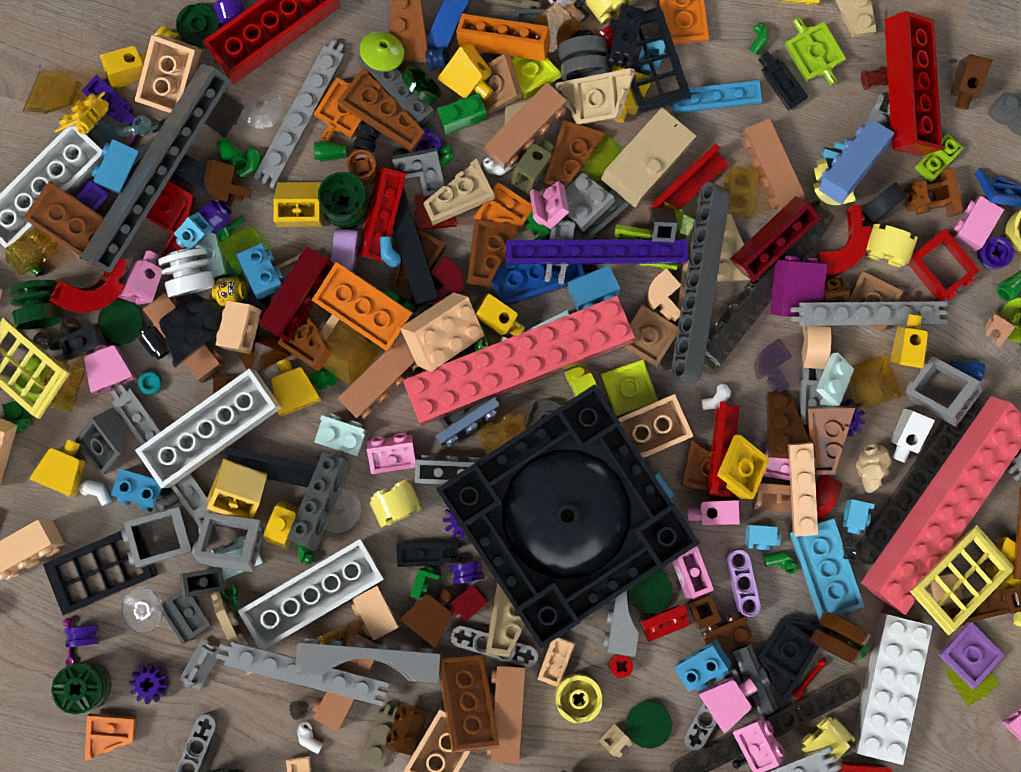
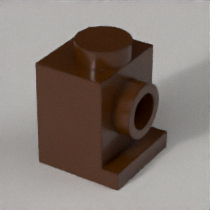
M826 277L823 302L849 301L850 291L848 288L846 289L842 277ZM838 297L839 300L831 301V298Z
M703 594L693 599L691 598L692 601L687 603L697 629L702 630L721 622L711 595L704 596ZM701 605H704L706 608L703 614L698 612V608Z

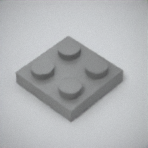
M582 173L565 189L569 213L565 217L571 222H575V225L584 232L615 202L614 196Z

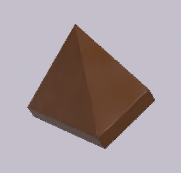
M275 336L255 342L251 354L242 353L240 358L246 370L253 369L259 372L290 356V353L277 344L280 338Z

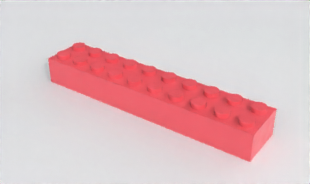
M615 296L445 363L432 372L425 371L403 380V383L422 427L634 342L635 337L618 296Z
M995 397L988 399L862 580L861 584L887 606L904 615L907 614L916 601L910 590L952 549L1021 449V413L1011 402Z

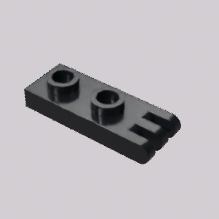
M622 4L608 63L613 64L615 56H619L617 65L622 66L623 58H628L626 67L631 68L643 16V8Z

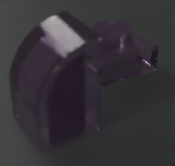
M780 339L764 348L756 357L754 364L758 380L766 375L768 377V385L773 391L777 390V392H782L790 387L778 366L792 358Z

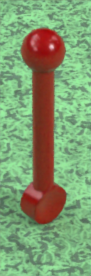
M821 658L818 661V666L803 684L793 690V695L796 698L802 697V691L822 667L827 666L826 659Z

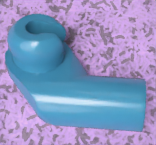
M380 237L381 259L390 267L399 266L401 257L392 249L391 237Z

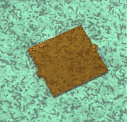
M558 0L530 23L549 26L550 47L548 51L550 53H553L559 44L568 40L581 29L571 17V12H567Z

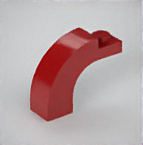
M851 205L846 210L848 239L844 248L838 251L819 252L815 256V258L819 259L818 263L827 264L826 277H835L848 271L861 260L867 251L866 248L872 229L871 226L862 227L865 222L864 212L860 209V205Z
M120 258L111 273L104 270L99 280L89 287L77 288L59 280L49 301L74 312H92L108 306L125 288V285L118 283V280L124 276L128 261Z

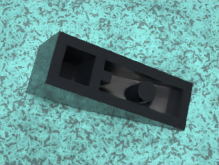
M185 154L172 176L211 196L204 183L206 165ZM229 194L227 202L223 203L230 207L234 200L229 199Z

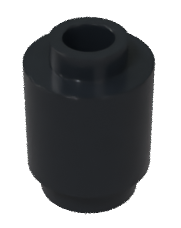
M149 325L141 330L139 333L141 336L138 340L152 357L160 360L170 353L164 336L156 326L151 327Z

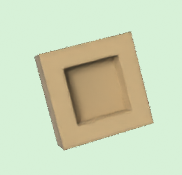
M616 724L599 740L609 753L619 758L623 755L620 750L625 745L628 747L632 745L628 736Z

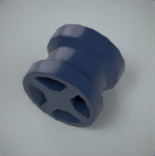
M441 46L437 50L433 48L426 50V63L430 71H435L440 67L444 69L449 63V52L445 46Z

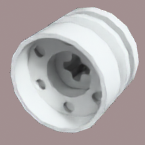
M205 248L182 249L158 259L159 266H171L162 270V275L173 274L174 279L164 283L168 298L215 287L212 272H201L200 267L207 265L209 260L197 259L207 254Z

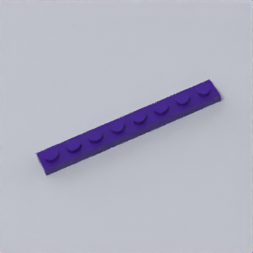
M675 239L674 242H652L651 240H506V265L686 264L688 262L687 239Z

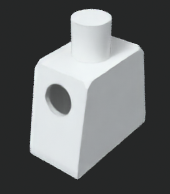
M903 409L891 442L897 445L892 458L905 463L910 451L919 453L935 420L917 412ZM910 435V440L906 442L907 436Z

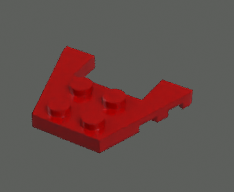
M171 181L167 182L145 217L172 234L161 253L164 257L171 252L184 249L177 244V237L174 235V232L192 215L196 197Z

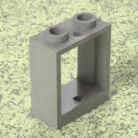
M934 356L924 363L919 375L915 380L913 379L909 382L906 389L907 396L911 402L955 427L983 391L980 381ZM937 370L965 385L948 409L920 394Z
M179 507L123 522L125 528L121 529L124 543L129 542L131 551H127L130 565L135 564L137 569L192 553ZM172 516L180 549L141 560L132 527Z
M206 513L204 520H201L199 524L200 535L198 542H195L193 545L192 554L199 565L253 572L264 527L261 521L256 519ZM213 525L248 530L241 557L206 552Z

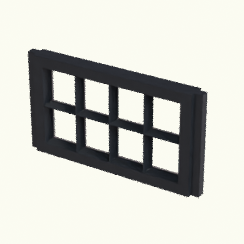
M661 7L643 11L639 29L641 40L636 42L635 47L643 45L647 59L631 63V69L649 63L653 77L637 81L634 74L630 89L639 114L691 99L690 90ZM618 19L609 22L613 38L615 36ZM657 21L661 34L645 39L641 25ZM663 39L667 52L651 57L647 44ZM669 57L673 71L657 75L653 62ZM623 58L622 65L624 69H629L626 67L628 58ZM675 75L679 89L663 93L659 80ZM655 81L659 95L643 100L639 86Z
M139 526L132 527L140 559L151 557ZM119 531L43 564L61 613L64 616L157 576L158 573L155 565L142 567L143 573L129 578L123 562L128 561L129 558L128 556L121 558L115 542L123 539L122 533ZM110 545L116 561L102 566L96 550ZM91 553L97 569L83 574L77 558ZM72 561L78 577L64 582L58 566ZM118 565L124 581L110 587L104 570ZM99 573L105 589L91 595L85 579ZM80 581L86 597L72 603L67 586Z

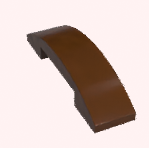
M1021 586L993 591L960 626L1003 614L1021 612ZM974 596L960 599V601L966 606ZM954 601L940 606L951 619L961 611Z

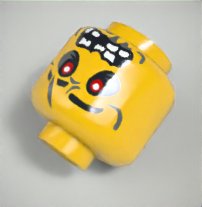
M238 277L219 278L215 283V287L212 288V297L214 300H217L220 306L225 307L226 301L243 303L244 299L247 298V286Z

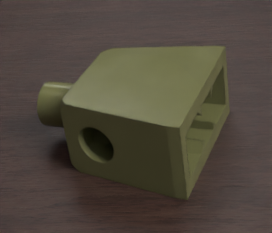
M543 140L539 146L533 143L514 169L511 185L530 196V191L536 187L550 164L551 151L554 147L549 141Z

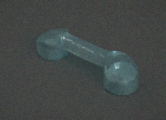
M144 115L136 117L132 126L114 128L105 121H100L94 126L93 133L97 138L105 142H111L112 139L115 140L119 136L140 134L145 137L151 130L152 122Z

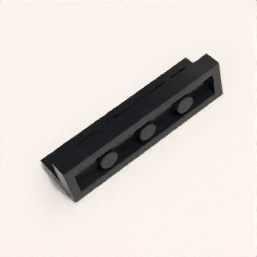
M226 447L225 454H228L227 460L267 473L266 479L307 488L317 465Z

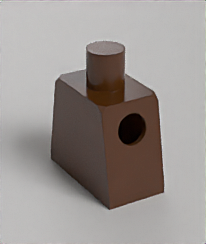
M970 54L959 61L951 90V95L957 96L955 108L968 110L971 100L981 95L992 64L991 59Z
M445 588L442 589L436 598L427 593L400 620L435 647L453 615V612L447 606L454 598V595Z

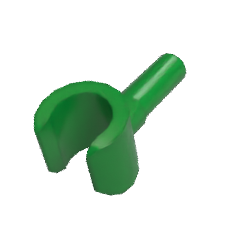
M241 216L231 225L221 229L218 232L220 241L225 243L231 240L233 237L230 231L243 223L245 219Z
M231 585L234 591L233 595L229 596L226 589L222 591V594L225 598L230 599L236 615L240 616L238 612L240 607L236 598L238 588L235 585Z

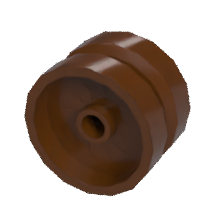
M823 611L818 622L830 633L815 629L809 641L825 651L857 665L862 654L850 643L866 646L871 634L841 616Z

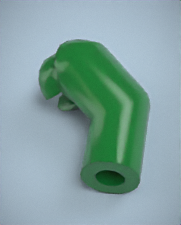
M451 146L440 149L442 155L439 158L441 169L445 168L454 158Z
M250 147L246 151V165L236 170L242 180L256 172L260 166L261 154L254 147Z
M480 325L485 336L474 343L475 351L490 346L485 325Z
M785 552L763 556L766 567L778 565L788 574H794L798 570L797 562Z

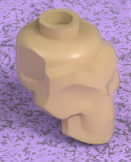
M869 444L865 446L859 455V459L856 461L858 476L861 477L864 489L868 493L881 487V479L889 474L888 468L891 466L892 460L887 448L882 445Z

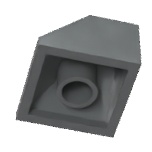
M114 408L92 417L75 439L77 443L81 444L80 448L101 476L107 473L123 453L127 425Z

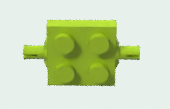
M801 17L796 18L793 23L799 33L796 37L786 41L784 46L804 80L808 82L817 76L824 75L830 86L836 84L838 80L832 70L837 65L845 62L846 57L825 22H822L814 27L807 28Z

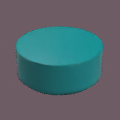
M145 372L140 376L138 386L143 393L154 395L162 389L163 381L158 374Z

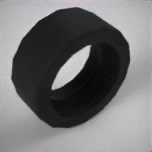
M895 182L865 206L863 211L875 223L906 198L907 194Z

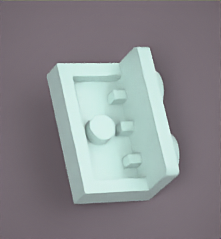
M838 352L830 355L816 388V391L822 396L821 406L840 405L854 371V368Z

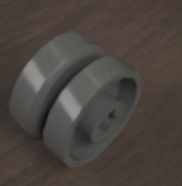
M593 35L578 36L565 40L558 45L559 59L564 62L561 64V76L564 81L610 72L609 59L605 57L608 52L607 40L604 37Z

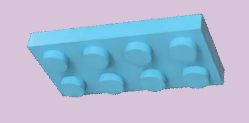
M834 518L818 523V535L795 537L793 532L789 533L818 619H820L823 611L838 616L865 607Z

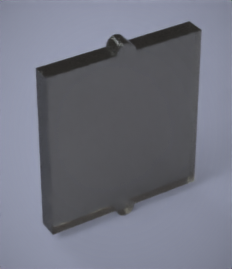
M223 93L204 124L223 137H226L233 125H237V120L246 107Z

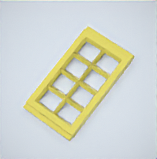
M2 318L0 321V345L9 332L17 340L8 353L0 347V353L5 356L0 364V387L31 415L40 419L70 373L24 332L15 329L11 321ZM22 343L29 349V352L20 364L12 356ZM33 354H35L42 362L32 375L25 367ZM9 361H11L18 368L8 382L1 376V373ZM46 365L55 371L47 386L38 380ZM23 372L30 378V381L21 393L13 385ZM34 383L43 389L35 404L26 398Z
M976 525L910 592L947 635H950L1005 580L1015 567ZM973 540L985 553L976 563L964 550ZM960 553L972 565L964 575L951 563ZM988 557L1000 570L991 580L979 567ZM947 566L959 578L951 589L938 576ZM975 570L987 582L978 593L966 580ZM934 579L946 591V594L938 602L925 589ZM962 583L974 595V598L966 606L953 593ZM949 596L961 609L953 619L940 607Z

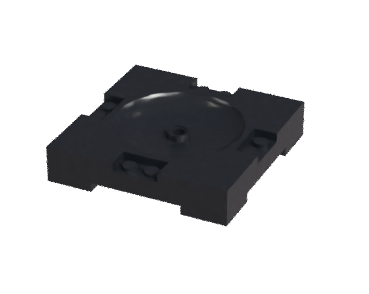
M595 384L436 488L541 649L623 592L700 544ZM571 509L573 511V518L570 521H563L561 519V512L563 510Z

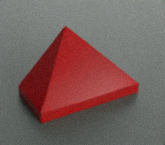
M821 475L815 484L818 523L837 503L843 487L842 483L829 475Z

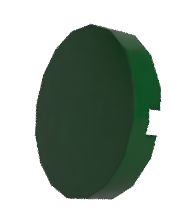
M204 3L185 6L179 12L176 19L177 31L181 35L182 40L196 47H205L202 41L221 28V23L215 10L210 5Z
M413 66L407 67L402 72V79L408 89L426 103H437L441 97V91L436 82L432 79H426V74L421 69Z
M127 300L113 301L108 306L102 308L98 315L97 324H100L104 339L115 345L132 343L140 336L139 333L144 327L142 312L135 304Z
M660 569L627 590L628 599L633 607L649 614L666 608L673 594L672 582L667 574Z
M645 701L637 703L626 716L627 734L633 743L641 748L652 749L660 747L668 740L671 734L672 721L670 714L657 702Z

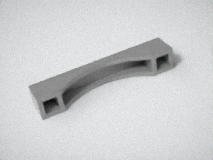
M627 591L612 600V610L608 609L606 623L610 624L609 633H604L603 646L606 647L607 653L635 657L639 633L632 622L628 610Z
M305 639V643L297 644L294 673L325 674L333 667L346 661L370 659L391 666L408 681L438 683L440 654H434L433 649L419 648V652H410L411 647L397 646L396 650H388V645L374 644V649L365 648V643H351V647L342 646L343 642L328 641V645L319 644L317 639Z

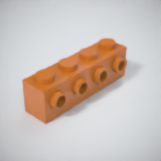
M462 14L456 30L459 48L471 43L477 51L501 55L505 53L514 57L545 61L550 47L549 26Z

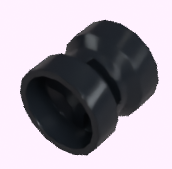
M359 124L357 130L358 138L354 140L353 147L358 150L374 153L376 149L375 141L379 138L380 131L368 124Z

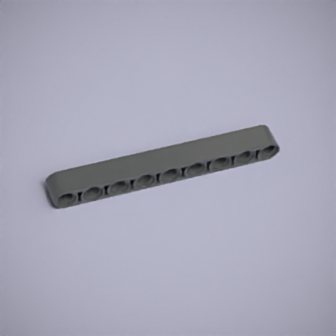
M712 182L705 183L699 193L671 369L672 376L675 379L692 384L697 383L701 379L730 199L728 189Z

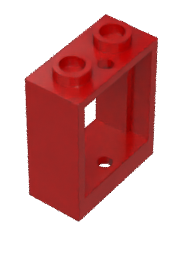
M946 229L915 251L908 264L937 301L945 298L948 301L959 293L957 289L961 285L967 287L975 281L974 275L980 271ZM941 243L967 272L946 290L921 260Z

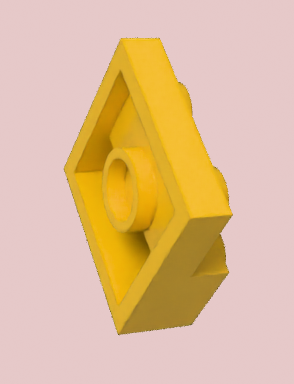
M734 435L717 476L727 483L726 488L740 499H754L770 458L741 435Z

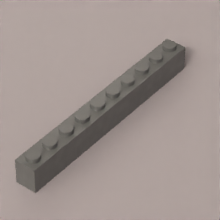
M205 64L200 65L81 254V257L108 273L112 272L231 82L229 78L215 67Z

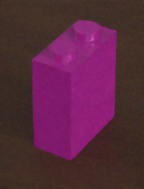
M785 256V260L777 259L775 262L770 314L799 317V312H790V308L799 307V303L823 302L827 264L818 263V258L805 257V262L799 261V257Z

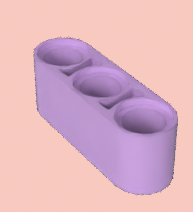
M335 228L331 261L334 264L336 262L341 263L354 273L357 261L358 230Z
M743 550L730 551L726 557V565L737 611L742 615L753 617L760 611V600L750 557ZM736 554H740L743 558V563L739 567L733 564V557ZM744 576L748 580V586L742 590L738 586V580ZM750 599L753 602V609L750 612H745L743 603Z

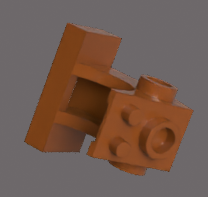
M954 167L944 169L939 174V183L927 185L926 180L910 183L911 187L904 190L907 194L905 202L908 212L916 211V215L930 212V209L945 207L947 217L957 216L961 213L963 208ZM933 191L934 202H931L928 197V192Z

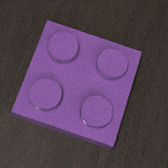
M972 622L966 623L938 654L971 689H975L1005 656Z

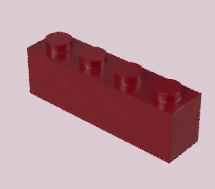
M795 196L742 246L730 260L744 276L755 281L821 218L809 202Z
M306 247L304 252L298 257V261L292 271L286 276L285 282L279 291L275 293L271 304L263 312L258 324L268 332L289 343L313 305L312 298L329 274L334 263L322 254Z

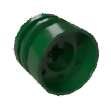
M336 172L327 176L318 189V201L326 220L332 226L340 229H351L360 225L365 220L369 201L364 185L357 176L348 172ZM345 201V203L349 205L345 207L344 205H341V203Z
M30 280L8 288L9 296L13 297L10 299L11 306L21 307L12 312L15 329H40L54 326L64 321L62 307L49 301L57 285L56 281Z
M84 661L68 665L61 669L53 679L51 687L52 699L57 707L65 713H85L99 707L106 701L112 687L111 677L106 668L97 662ZM77 684H80V692L77 693Z

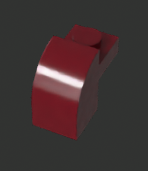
M446 257L431 272L432 277L442 287L437 291L439 300L428 303L430 307L452 293L460 295L463 293L464 282L462 273Z

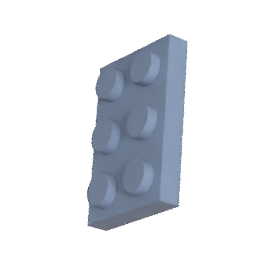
M494 397L436 435L441 445L447 444L450 447L460 440L459 435L465 431L467 434H470L479 428L478 423L485 419L488 422L498 415L497 410L500 409L499 403Z

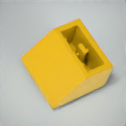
M322 182L277 183L273 209V222L278 228L322 227L323 211L318 201V189Z
M223 458L207 497V509L227 516L253 519L260 504L267 473Z

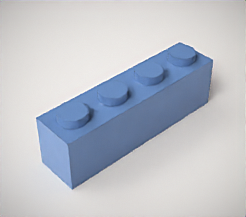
M873 119L866 126L862 124L855 134V140L850 139L843 149L845 152L835 157L831 164L833 167L831 169L826 168L819 179L822 181L819 191L842 205L889 146L894 132Z

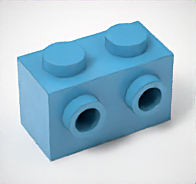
M112 139L111 144H105L101 153L104 159L101 165L96 164L91 176L95 177L94 183L120 194L139 156V151Z
M261 243L236 254L257 300L279 291L282 286L281 282L284 279L279 268L274 270L271 264L274 258L269 248L265 250Z
M608 265L568 282L567 291L576 310L580 311L615 296L620 297L621 288Z
M119 469L111 495L118 497L117 502L130 505L132 501L139 504V509L152 512L154 499L158 496H165L167 488H161L154 478Z
M715 640L678 661L674 669L688 692L693 689L699 691L709 684L708 681L714 677L716 680H719L728 674L727 670L732 663L718 641Z

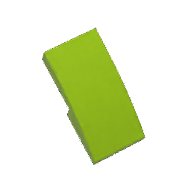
M947 133L942 138V150L927 154L914 168L931 183L964 147Z

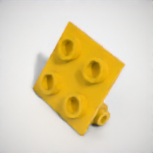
M103 91L97 95L92 93L84 101L79 100L71 107L72 112L70 114L67 113L58 121L60 125L54 132H59L74 124L77 127L78 133L82 135L89 133L109 110V103L101 99L105 92Z

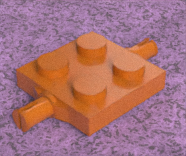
M336 77L313 114L314 117L327 125V128L320 136L325 141H329L335 131L341 132L353 139L359 124L363 123V120L338 105L337 101L351 84Z

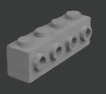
M421 455V459H416L415 483L443 484L480 460L481 457H467V461H458V456H444V460H435V455Z

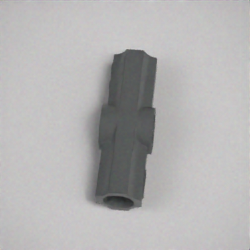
M751 644L731 651L740 670L742 683L750 678L758 690L750 695L758 715L767 716L779 710L769 688L770 682L763 667L759 665Z

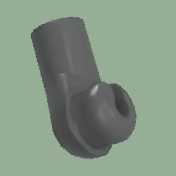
M171 493L165 497L158 496L153 501V507L159 512H165L169 507L177 504L179 498L176 493Z

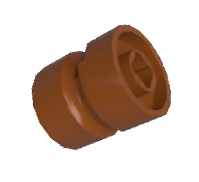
M356 150L349 155L347 160L349 173L357 176L364 186L373 184L376 179L378 166L374 156L369 151Z

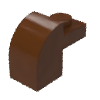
M209 160L205 170L204 183L208 193L218 201L227 202L230 194L229 199L243 202V198L251 199L252 189L231 184L235 166Z

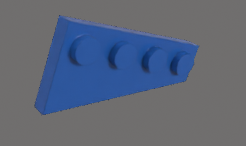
M505 264L499 267L492 280V285L497 299L506 306H510L568 287V282L584 276L585 273L581 264H569L568 268L566 267L564 284H559L558 277L561 266L552 265L550 282H545L547 264Z

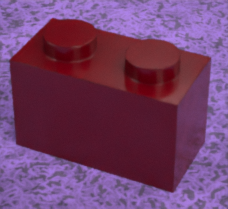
M473 584L451 602L453 605L451 611L459 620L464 618L467 621L488 603V600Z

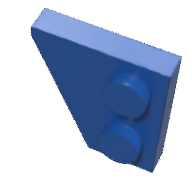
M979 168L975 176L990 203L1021 207V185L1010 182L1001 176H998L995 180L986 175L985 169Z

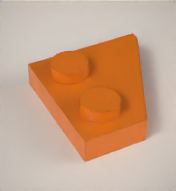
M498 182L492 190L495 199L482 204L475 214L474 220L479 219L523 227L527 221V216L533 212L531 203Z
M88 714L85 760H90L119 746L132 743L135 740L136 717Z

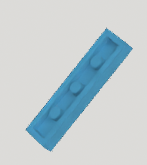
M760 81L689 88L691 99L672 104L673 114L759 105L762 103Z

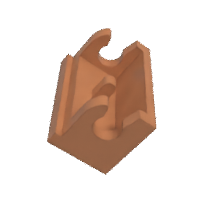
M994 308L991 312V317L985 324L986 336H989L993 330V333H995L993 338L996 339L995 345L1001 347L1014 330L1015 323L1014 320Z
M760 483L754 497L753 509L792 512L790 486Z

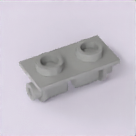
M202 638L179 680L183 682L184 686L188 688L193 687L199 691L218 659L216 658L217 653H221L222 650Z

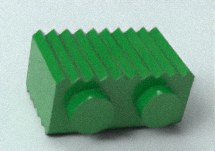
M478 93L476 95L472 94L471 97L468 96L467 99H459V102H451L450 105H443L442 108L438 107L437 109L438 118L445 135L487 120V112Z

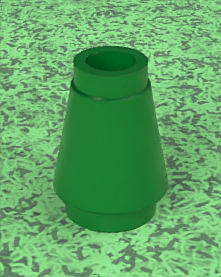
M227 137L221 138L216 143L224 163L235 166L234 171L246 164L245 154Z
M324 140L314 142V160L324 162L346 158V144Z
M1021 270L998 284L996 292L1002 300L1010 302L1020 294Z

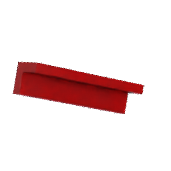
M715 143L650 205L649 211L651 212V207L674 208L676 215L700 192L705 183L711 182L728 166V163L718 154L720 147Z
M378 168L357 256L384 262L381 259L380 237H391L406 173L389 168Z
M723 401L715 405L706 495L731 498V491L726 488L727 483L718 477L717 474L733 436L737 435L740 407L727 405V402Z

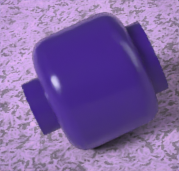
M217 0L214 3V9L221 24H227L245 11L242 0Z
M210 201L199 211L200 215L214 228L211 231L213 234H218L221 229L231 223L230 215L232 212L222 201Z

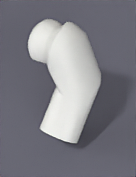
M491 157L483 160V168L489 174L501 176L513 168L508 166L504 170Z
M718 385L717 393L713 398L701 399L702 410L715 409V405L720 401L727 402L731 396V390L728 385Z
M86 480L79 487L82 495L90 494L97 496L102 507L112 502L103 483Z
M308 721L301 722L297 727L299 743L318 754L323 743L314 739L311 723Z

